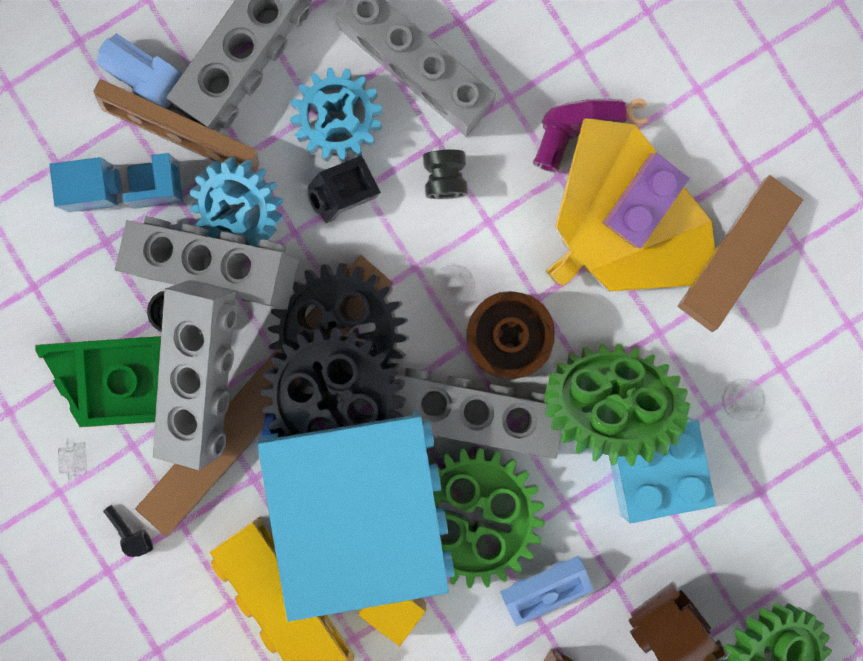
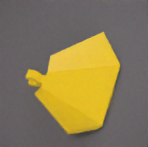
M583 119L555 224L556 230L563 239V244L569 251L546 270V273L556 284L564 287L576 276L579 269L583 266L608 291L691 286L715 251L712 221L685 187L681 190L641 249L634 248L602 224L649 155L657 153L635 124Z

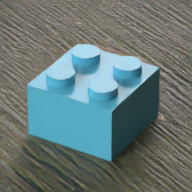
M688 418L685 431L681 433L677 446L670 444L667 455L664 456L655 451L653 460L650 463L644 460L641 455H637L634 466L629 465L625 456H619L616 465H611L620 514L630 524L716 507L699 420Z

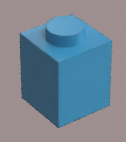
M97 157L49 164L55 207L67 212L118 206L117 194L122 192L121 177L118 169L113 168V164L105 159Z

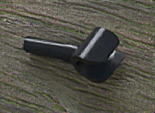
M112 505L103 511L118 531V535L121 537L120 546L125 555L128 557H139L153 550L152 540L146 530L142 529L132 534L130 528Z

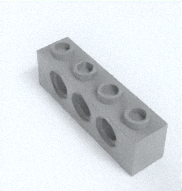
M235 0L166 99L195 122L216 132H220L222 128L227 130L237 118L239 113L237 106L246 94L252 95L261 84L263 79L261 72L270 60L276 61L285 50L288 42L286 37L295 25L297 27L301 26L309 16L312 9L310 4L312 0ZM268 9L278 11V16L273 22L268 24L258 22V18L263 11ZM243 43L254 45L253 51L248 57L243 59L234 57L235 50L239 45ZM219 77L229 78V84L225 91L218 94L210 92L211 84L215 79Z
M348 0L336 13L340 31L465 137L493 106L496 96L493 90L386 0Z
M145 216L144 223L126 220L115 271L173 285L187 280L234 290L236 291V299L288 310L299 259L285 254V245L266 240H260L258 247L245 245L246 237L227 232H221L219 239L207 237V229L183 224L181 231L170 229L171 222ZM173 245V253L167 260V251ZM211 252V263L205 269V257ZM250 260V272L243 278V265Z
M191 280L165 288L153 445L154 458L201 470L220 457L226 445V434L223 432L224 418L230 404V394L227 391L228 374L234 361V353L231 349L232 330L238 318V310L235 306L236 291ZM199 329L202 331L204 339L201 337Z
M406 368L405 376L395 375V379L405 380L403 389L395 394L405 397L406 403L403 408L394 410L403 415V417L411 416L412 411L418 410L422 421L430 420L433 435L557 459L562 430L551 429L552 417L545 415L547 403L544 402L545 394L532 392L531 399L528 400L514 397V388L490 384L489 391L486 392L472 389L473 380L448 376L447 384L430 381L431 372ZM437 391L445 396L447 404L441 414L429 415L423 410L421 401L428 392ZM479 399L487 405V417L480 423H470L464 417V408L471 400ZM514 408H524L529 415V423L521 431L510 430L506 423L508 413Z

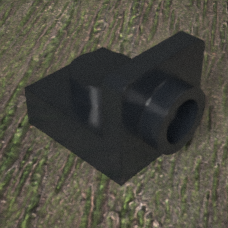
M362 156L319 172L307 187L310 204L315 212L321 214L325 223L335 220L344 211L376 199L381 193Z

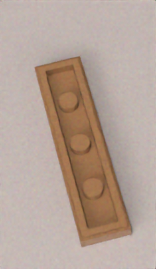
M102 79L98 81L93 90L102 111L214 162L218 160L222 164L229 157H234L238 166L247 159L251 160V171L255 173L259 167L257 150Z
M768 175L754 192L677 307L709 331L714 332L717 330L793 217L803 199L774 177Z

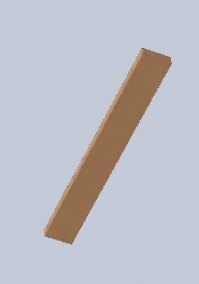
M362 255L348 269L349 276H351L357 266L363 267L365 281L373 274H378L380 276L376 287L378 290L393 285L390 279ZM357 296L351 297L346 304L347 314L352 319L359 320L365 312L364 302ZM315 306L305 317L310 327L316 328L322 322V312L318 306ZM355 326L342 328L343 336L346 337ZM327 331L328 336L331 335L332 331ZM276 350L230 401L224 418L223 432L226 434V445L221 456L201 470L174 464L135 508L138 513L165 537H168L262 432L265 418L262 408L272 401V398L261 395V390L266 385L274 384L263 377V375L269 368H277L270 359L277 352L282 353V350ZM314 362L318 368L321 366L320 362ZM298 377L295 378V383H296V387H297V388H298L299 382H300V380H301V379L298 378Z

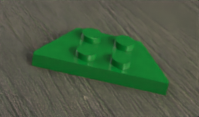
M161 336L35 345V352L39 358L44 359L55 378L53 382L61 396L68 400L70 412L80 428L155 422Z

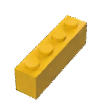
M260 517L250 522L209 552L213 557L211 565L214 572L223 582H230L238 594L235 596L238 607L246 617H254L262 629L260 631L261 640L271 653L278 652L283 661L354 660L355 655L327 615L287 622L273 536Z

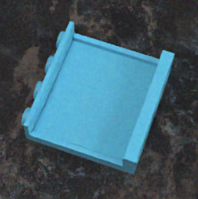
M418 410L412 411L411 416L279 437L278 433L260 436L257 446L287 622L449 593L447 578L455 577L451 552L450 550L442 551L440 535L448 534L444 508L435 507L433 492L441 490L437 464L429 465L426 448L434 447L430 420L422 421Z

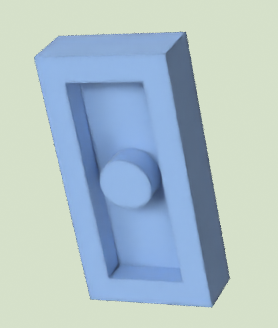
M578 555L570 560L557 562L550 569L533 577L520 579L511 587L500 591L517 627L594 590Z

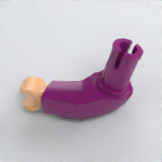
M585 99L551 108L541 121L545 133L533 164L537 167H540V164H542L541 169L557 173L569 139H573L580 134L583 119L585 118L635 124L638 128L641 127L648 119H636L632 115V108H644L647 105L646 101L635 99L625 106V102L622 99Z

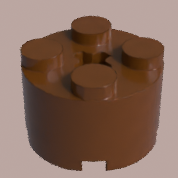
M513 291L499 292L481 302L470 316L466 328L467 349L473 361L486 373L505 379L523 378L539 370L549 359L554 344V322L547 308L535 297ZM503 324L508 329L514 326L518 328L519 333L515 336L518 344L515 347L511 343L502 345L499 341V338L503 335L500 329Z
M673 581L631 611L632 617L628 620L633 627L630 631L632 637L644 653L647 654L652 650L658 661H720L728 656L721 641L717 640L715 642L709 635L711 627L687 595L682 590L678 591L677 585Z

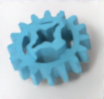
M332 67L327 69L326 79L321 80L316 73L311 74L314 85L309 88L306 85L300 84L298 88L303 95V99H292L291 101L292 107L300 112V114L290 117V122L293 126L302 127L295 134L298 141L303 142L309 139L307 151L312 155L319 148L322 149V158L326 162L330 160L332 153H337L342 163L346 162L348 151L352 150L357 157L362 156L360 145L364 142L373 147L375 141L370 132L381 131L382 129L381 122L373 119V117L383 114L382 105L371 104L378 97L376 89L364 91L367 84L366 78L360 76L353 82L350 69L347 68L341 77L335 76ZM341 89L339 93L325 94V92ZM359 101L362 102L365 108L363 124L354 114ZM311 107L318 113L319 118L314 125V130L311 129L309 122ZM343 108L345 119L341 121L335 118L331 122L328 113L331 110L338 113ZM334 137H350V139L342 142H331Z
M229 157L222 164L217 160L208 166L207 170H204L195 178L198 185L192 188L189 193L192 197L198 199L196 203L190 206V211L200 213L202 217L196 223V226H207L210 229L207 237L211 238L220 237L221 232L246 237L245 245L254 247L259 246L260 240H268L277 231L275 226L283 218L281 213L275 211L283 203V198L273 197L272 191L278 186L276 182L266 183L263 180L266 169L262 168L255 173L251 171V160L247 159L238 166L234 157Z

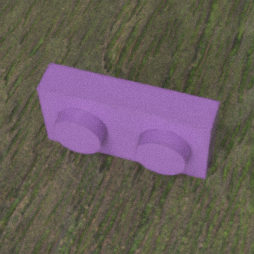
M651 153L602 224L634 248L641 249L690 178L660 154Z

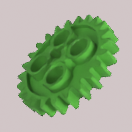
M600 344L598 353L594 354L588 347H583L582 357L569 353L567 363L560 361L557 363L556 373H550L548 386H546L544 402L547 403L545 415L552 417V430H563L561 438L563 443L573 440L577 441L575 451L577 454L589 448L593 450L592 461L596 462L602 454L609 455L611 465L615 466L618 457L625 456L629 465L634 466L637 455H641L644 460L650 463L653 460L655 451L665 456L668 453L670 444L677 446L689 418L687 415L690 403L685 401L688 391L684 388H678L680 376H667L670 367L668 364L658 367L653 365L655 355L652 354L642 359L639 358V348L633 349L630 354H625L621 344H617L615 352H609L604 344Z
M463 447L460 449V460L454 462L452 457L446 452L444 453L446 466L440 468L437 465L441 490L433 492L436 508H440L439 503L442 501L469 513H473L475 507H481V513L484 518L511 526L509 532L499 530L483 521H477L475 526H469L467 516L454 511L444 510L446 519L453 520L460 526L459 533L453 539L445 540L440 538L442 551L450 550L455 575V577H450V584L452 585L456 583L460 575L466 576L468 588H472L475 577H481L487 588L490 587L491 575L495 573L503 582H506L505 568L510 566L519 573L522 571L517 560L520 555L527 559H533L534 556L527 547L528 542L541 544V538L532 530L533 528L545 526V521L534 516L533 512L543 509L544 504L542 501L530 499L539 491V488L536 484L523 485L530 475L527 470L520 471L517 474L513 473L517 462L515 459L511 458L504 465H501V453L498 450L488 460L485 459L482 447H478L475 458H469ZM460 478L468 479L474 485L472 495L464 500H458L450 493V486L455 480ZM500 493H507L514 500L512 509L505 514H497L490 507L492 499ZM492 534L498 537L500 542L495 552L483 554L478 551L476 543L483 535Z
M774 603L772 611L764 607L760 609L758 621L750 616L747 617V630L745 632L736 628L734 632L737 642L735 645L725 644L724 648L729 653L727 659L720 661H824L832 653V649L825 646L830 636L822 631L825 625L816 620L815 615L790 603H787L785 607Z

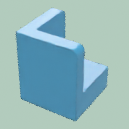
M169 153L151 155L152 163L136 164L127 167L130 193L122 194L123 203L132 208L183 202L179 162Z

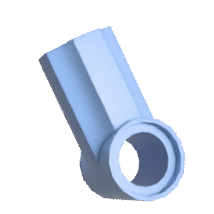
M117 33L111 38H107L98 50L99 55L96 63L103 70L133 88L132 92L137 96L168 109L171 103L166 97L182 76V73L160 57H151Z

